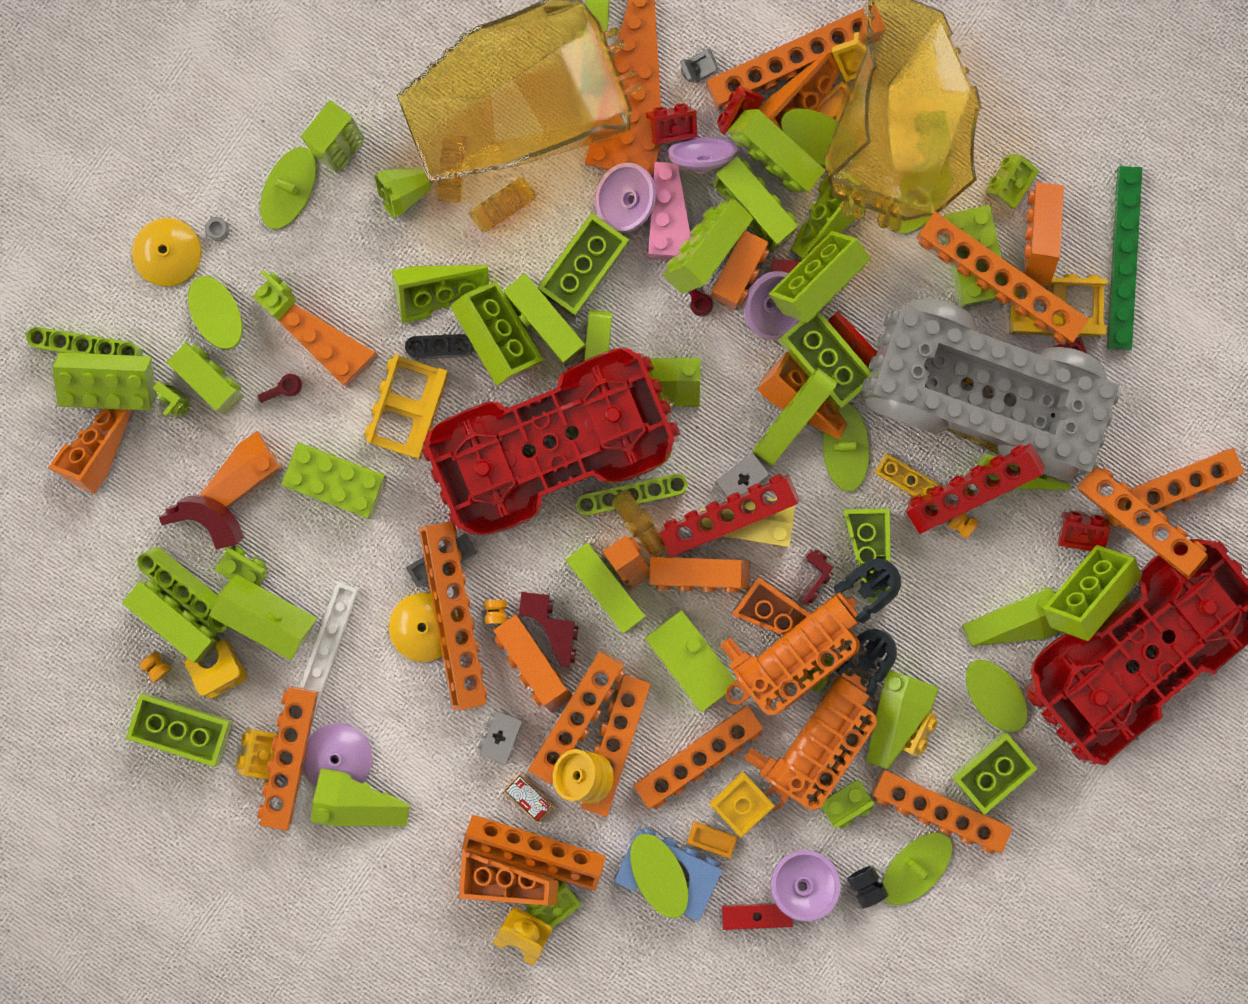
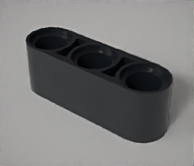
M464 334L412 336L407 339L405 350L414 359L460 358L469 356L473 351V345L468 336ZM461 340H466L468 348L462 352L456 349L457 343ZM438 341L445 343V349L442 352H435L433 349L434 344ZM415 342L422 343V349L419 353H412L410 350L411 345Z

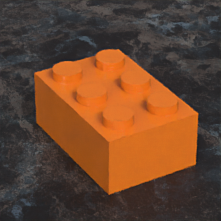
M745 230L738 239L712 290L710 298L734 311L737 305L742 307L748 291L745 290L747 285H753L759 273V270L756 269L757 266H763L770 251L766 248L768 242Z

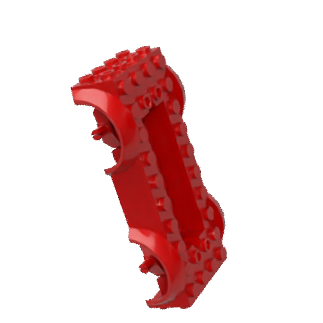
M627 347L609 350L582 361L563 372L558 379V388L509 408L504 407L498 401L485 402L459 412L430 429L425 440L426 442H423L425 448L422 449L426 461H430L434 470H431V474L435 483L440 484L442 489L440 496L444 505L448 504L451 511L449 519L454 527L457 526L458 530L461 529L468 534L477 536L502 532L535 517L541 510L542 497L592 476L604 483L629 480L646 474L667 462L671 456L673 444L679 441L677 436L681 435L676 422H671L668 414H671L672 411L668 401L661 398L660 392H663L659 379L652 376L651 371L654 370L650 357L644 356L641 353L637 354ZM569 426H575L579 430V435L574 440L566 437L565 432ZM548 435H553L557 441L556 446L552 449L544 445V439ZM526 444L535 446L536 453L533 457L528 458L524 456L522 450Z
M1189 539L1192 543L1195 541L1201 543L1207 549L1205 553L1208 555V559L1190 579H1187L1159 555L1154 556L1141 571L1142 577L1139 579L1140 592L1105 620L1089 641L1066 633L1045 647L1034 660L1031 666L1032 682L1024 688L1028 692L1026 697L1033 706L1037 705L1042 709L1041 716L1048 724H1052L1058 729L1056 734L1064 743L1067 742L1073 747L1070 751L1079 761L1082 760L1084 763L1089 762L1093 765L1097 763L1106 766L1120 751L1163 718L1161 707L1203 671L1213 675L1217 673L1222 666L1248 645V578L1241 572L1243 571L1242 566L1236 560H1231L1226 554L1228 550L1220 541ZM1179 545L1174 549V553L1179 556L1185 555L1188 551V548L1184 545ZM1171 630L1174 632L1175 639L1172 643L1167 644L1162 640L1164 631ZM1153 645L1157 649V654L1154 658L1149 659L1146 656V649L1148 646ZM1136 660L1138 662L1139 669L1136 673L1131 674L1126 670L1128 661Z

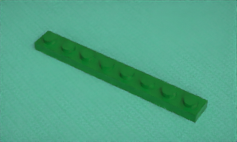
M1119 166L1117 168L1107 349L1132 350L1143 167Z

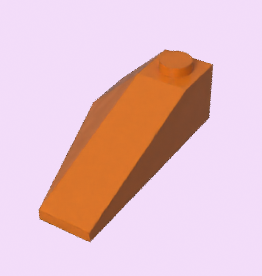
M786 351L763 377L757 390L773 405L784 410L809 377ZM826 400L807 422L837 439L842 436L847 426V422L830 401Z
M103 409L94 418V423L86 431L84 429L77 433L79 437L70 445L66 443L60 449L48 468L76 487L95 494L108 475L132 410Z
M256 431L236 446L199 496L214 499L228 508L284 468L259 432Z

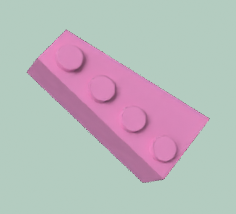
M655 162L653 181L656 198L651 212L648 258L670 260L678 255L680 252L678 248L684 241L690 239L691 234L679 167L675 163Z

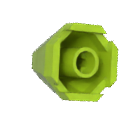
M423 168L383 170L374 176L379 197H383L385 201L383 203L384 208L392 219L403 215L431 190V184H433L430 173L428 171L425 172Z

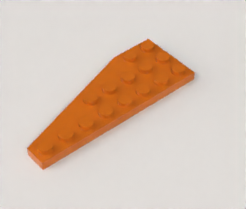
M629 0L585 165L609 170L621 163H634L646 169L651 177H653L655 162H657L661 144L655 145L652 143L651 120L646 118V112H651L654 108L661 107L655 0Z

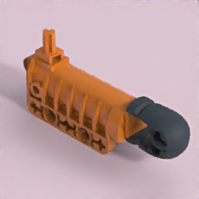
M880 558L871 559L861 564L846 576V582L840 581L833 587L836 593L833 597L759 656H751L748 651L743 653L731 637L724 641L720 647L731 659L732 663L729 666L738 678L727 688V700L731 704L737 705L744 703L752 697L762 711L768 715L781 713L859 651L860 641L852 629L860 624V622L864 624L870 619L871 613L876 614L898 595L901 588V576L898 569L888 560ZM876 569L870 574L872 577L867 583L865 581L861 582V588L858 590L860 595L864 599L868 597L875 598L874 592L879 588L885 590L888 586L890 588L885 593L879 592L877 594L878 599L870 606L866 605L863 607V611L859 614L855 610L857 602L853 597L846 598L843 592L847 589H852L854 583L861 578H869V572ZM845 640L852 641L850 645L851 650L845 649L840 653L837 651V649H842L846 645ZM828 653L834 657V664L832 666H828L824 660ZM818 667L822 669L813 674L814 679H807L804 682L800 680L809 675L808 670H815ZM790 683H794L797 687L795 695H791L788 691ZM735 687H739L743 691V697L739 701L733 700L730 695L731 690ZM782 696L784 700H780L776 703V707L772 708V700L778 699Z
M868 629L857 636L860 641L858 652H863L864 647L862 645L867 640L869 641L865 646L868 650L864 656L859 655L860 663L858 667L867 672L870 668H876L874 662L877 657L882 658L887 653L884 661L877 663L879 669L874 676L869 678V684L866 688L860 683L862 678L853 673L852 676L844 674L846 668L851 667L853 664L854 655L835 670L839 675L783 758L779 757L776 760L770 756L768 759L752 747L747 752L744 760L759 769V775L772 783L765 793L767 798L772 793L778 794L781 798L780 804L775 806L772 811L782 808L789 796L810 810L819 809L877 724L876 716L863 705L869 698V695H874L878 689L877 683H881L897 658L895 641L886 632L879 629ZM869 715L867 718L870 721L869 724L864 723L860 728L864 731L863 734L853 729L854 725L859 728L862 724L861 716L866 717ZM851 733L856 734L857 742L854 745H847L846 737ZM842 744L847 750H850L851 752L848 754L846 751H844V753L842 754V758L844 759V761L842 763H836L834 768H836L837 772L834 773L831 768L826 766L830 764V766L833 767V765L835 764V759L833 758L834 755L836 754L837 756H840L843 752L842 748H840V745ZM823 773L831 774V781L827 784H822L819 781ZM816 783L824 792L822 793L818 790L816 793L818 800L816 802L812 800L809 803L807 795H813L817 789L813 786Z

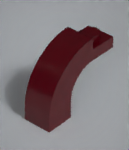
M186 496L177 502V505L165 508L166 512L159 516L161 525L182 520H194L201 523L209 531L216 550L237 545L244 538L241 527L232 512L220 502L208 497Z

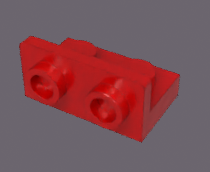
M738 85L736 91H732L728 98V106L725 112L722 111L718 117L717 126L720 132L726 135L729 128L744 110L759 109L764 100L763 96Z
M675 104L674 108L669 109L666 107H656L653 111L646 112V118L651 120L652 143L655 145L697 138V113L688 104Z
M1077 511L1062 512L1063 522L1058 538V546L1092 551L1096 545L1106 548L1111 530L1108 519L1101 515H1083Z

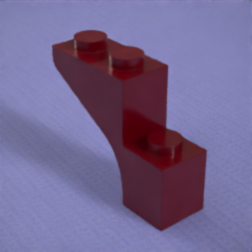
M521 592L519 615L534 618L543 625L560 666L569 668L570 663H575L576 649H572L573 640L578 638L579 626H574L575 621L548 618V614L553 613L554 600H550V595Z

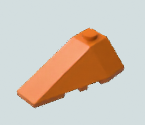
M825 52L769 97L759 110L781 130L782 117L790 110L802 108L820 112L821 107L819 105L825 94L830 92L840 72L837 62L829 52Z

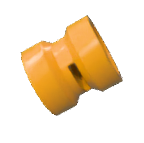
M965 512L949 520L947 527L951 530H957L960 536L966 540L977 527L979 521L974 517H969Z
M507 600L484 601V608L486 609L484 624L504 623L507 621V615L505 614ZM499 609V612H492V610Z
M157 651L150 654L139 664L141 670L149 674V679L153 683L158 682L172 669L168 663H164L161 660V655Z

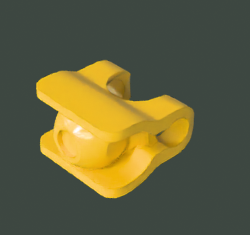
M224 638L216 642L219 656L217 663L213 667L205 668L201 662L193 663L189 659L185 660V666L197 692L209 699L220 696L246 681L248 677L232 645Z
M513 907L492 944L501 949L507 945L518 948L524 954L523 961L533 966L541 955L543 947L553 929L550 925L527 912Z

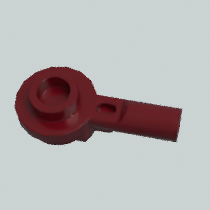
M697 289L688 292L691 296L690 308L695 315L704 317L712 311L713 302L708 295L699 293Z
M286 374L278 382V386L258 394V399L263 403L281 394L291 397L296 396L302 390V381L295 374Z

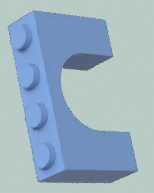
M643 827L642 830L637 828L614 878L615 883L633 891H636L638 885L633 875L630 860L632 842L640 834L656 835L655 831ZM664 837V840H660L669 847L676 859L684 864L689 873L687 885L688 904L683 914L699 921L721 875L722 867L718 866L720 862L708 856L705 860L697 856L699 852L689 847H686L685 850L676 846V841Z

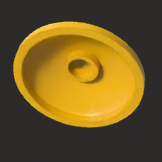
M161 218L145 225L137 234L132 249L133 261L141 276L147 281L162 287L177 286L190 279L197 271L202 256L201 243L194 230L184 222L173 218ZM166 246L167 251L161 254L160 248Z
M416 593L404 598L393 610L389 621V633L393 645L402 655L418 662L433 661L442 657L431 593ZM453 610L451 613V617L455 621L457 619V616L455 611ZM420 623H424L426 625V630L424 632H421L418 629V625Z

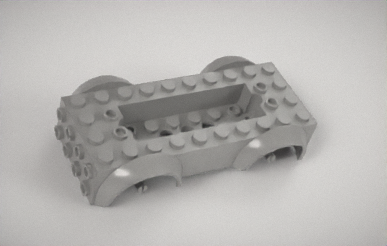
M918 299L893 309L891 313H887L883 326H886L884 334L879 336L876 343V348H879L877 355L872 357L869 364V370H871L870 377L864 380L861 391L864 392L862 399H865L868 409L937 435L946 428L953 429L997 445L999 455L1002 456L1011 453L1010 451L1018 445L1023 444L1025 446L1031 443L1045 465L1043 474L1066 482L1075 476L1088 474L1095 470L1098 464V450L1102 448L1106 438L1104 435L1105 429L1110 425L1113 417L1111 410L1113 405L1117 403L1120 392H1118L1120 384L1107 380L1104 367L1100 361L1082 351L1064 347H1047L1030 352L978 333L974 318L970 313L961 307L941 300ZM963 378H970L973 381V388L970 391L962 389L961 381ZM985 386H989L993 390L991 399L985 398L982 394ZM1008 393L1016 397V404L1012 407L1004 403V396Z

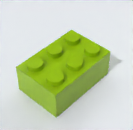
M185 342L166 363L215 411L225 415L244 396L239 391L242 387L233 378L225 377L223 374L226 371L219 364L212 360L208 361L209 355L200 346L198 347L195 343L191 346Z
M1002 731L955 771L950 778L979 812L985 815L1037 770V767L1013 739Z

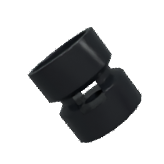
M874 865L864 867L847 878L852 890L858 892L856 898L862 909L881 902L889 895L883 883L878 882L879 875Z

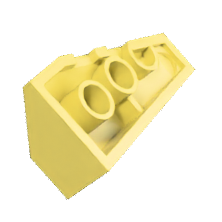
M771 498V499H767V500H769V501H775V500H777V499ZM753 501L744 503L746 509H755ZM795 506L721 537L788 548ZM730 509L723 510L725 518H734V513ZM709 518L702 519V524L705 527H713V523Z

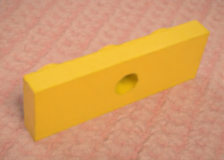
M887 453L874 474L913 497L919 494L924 496L929 493L930 489L940 485ZM908 477L914 479L913 485L907 483ZM929 504V505H928V506L932 507L933 509L936 507V505H934V504Z

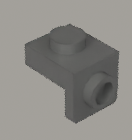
M706 49L690 59L680 61L682 66L681 73L689 82L698 83L720 70L711 49Z

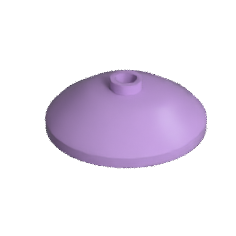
M699 137L680 141L672 145L668 152L670 160L676 165L689 171L707 174L722 168L738 155V146L734 142L723 138Z
M621 163L609 169L601 178L595 193V208L599 219L618 232H629L640 227L650 216L655 204L656 190L651 175L646 169L634 163Z
M773 271L764 274L753 283L744 303L746 322L752 332L761 338L778 340L800 321L782 314L769 296V293L789 274L787 272Z
M333 723L319 728L309 737L304 770L315 786H317L321 768L345 772L351 775V779L360 783L366 779L372 766V750L367 738L358 729L348 724ZM333 755H337L339 757V762L337 764L333 763L331 760Z
M800 850L786 855L778 862L771 876L770 886L773 900L777 907L792 919L805 922L820 919L827 915L838 901L840 879L837 870L825 856L815 851ZM799 883L805 884L806 888L804 891L799 890Z

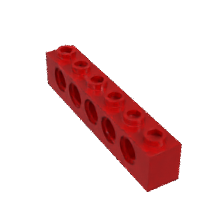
M1032 444L1018 445L1010 451L1011 453L1005 456L998 455L991 459L989 464L983 467L982 465H977L964 476L957 475L944 486L937 485L930 489L928 494L924 496L919 494L910 499L905 512L918 533L922 534L1042 476L1045 465ZM1016 464L1020 467V469L1013 470L1009 467V465ZM995 474L999 477V480H992L988 475ZM974 484V485H976L979 489H978V490H972V489L969 488L968 485ZM954 494L958 497V500H952L948 495ZM934 504L938 509L933 510L928 505Z
M781 474L769 478V483L761 486L760 483L754 484L747 488L748 492L741 495L739 492L733 493L726 497L727 501L719 504L718 501H714L705 506L706 510L699 513L697 510H693L684 515L685 519L680 521L672 519L664 523V527L659 534L670 558L797 505L800 499L789 474L783 477ZM765 492H774L777 496V500H767L765 497ZM744 501H753L755 504V509H746L744 506ZM730 509L734 513V518H725L723 510ZM709 518L713 523V527H705L702 524V519ZM688 527L692 532V536H684L681 528Z

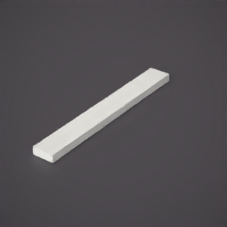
M338 581L300 684V688L319 691L314 717L360 590ZM294 705L291 713L295 718H300L302 716V709ZM289 728L286 732L289 740L295 741L298 734L295 729ZM284 751L282 753L283 760L292 762L293 756L290 752Z

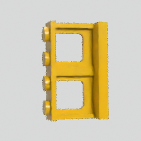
M1064 274L1063 278L1054 277L1053 275L1050 286H1046L1047 290L1065 303L1068 286H1084L1093 289L1092 317L1088 318V322L1078 336L1102 337L1106 335V325H1103L1104 286L1107 284V279H1101L1100 275H1087L1086 278H1077L1078 275ZM1016 288L1014 291L1018 299H1020V288ZM1010 305L1009 334L1053 336L1047 330L1042 331L1033 324L1034 321L1029 317L1024 318L1014 311L1015 307ZM1054 315V324L1057 326H1062V317L1059 315Z
M394 354L393 359L389 358L386 371L389 373L387 379L382 380L379 393H381L379 402L374 403L371 415H374L372 424L368 423L364 437H367L366 442L421 460L423 455L422 449L425 448L423 442H426L428 431L432 428L449 372ZM399 368H406L428 377L420 400H413L392 392V385ZM385 411L409 417L413 420L407 443L400 444L377 435Z

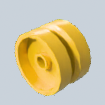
M578 749L569 750L561 755L554 766L552 774L555 790L563 799L585 804L599 803L606 798L614 780L613 768L609 760L601 754Z

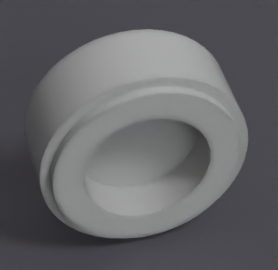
M213 217L206 222L205 232L212 240L221 241L228 236L229 226L222 218Z

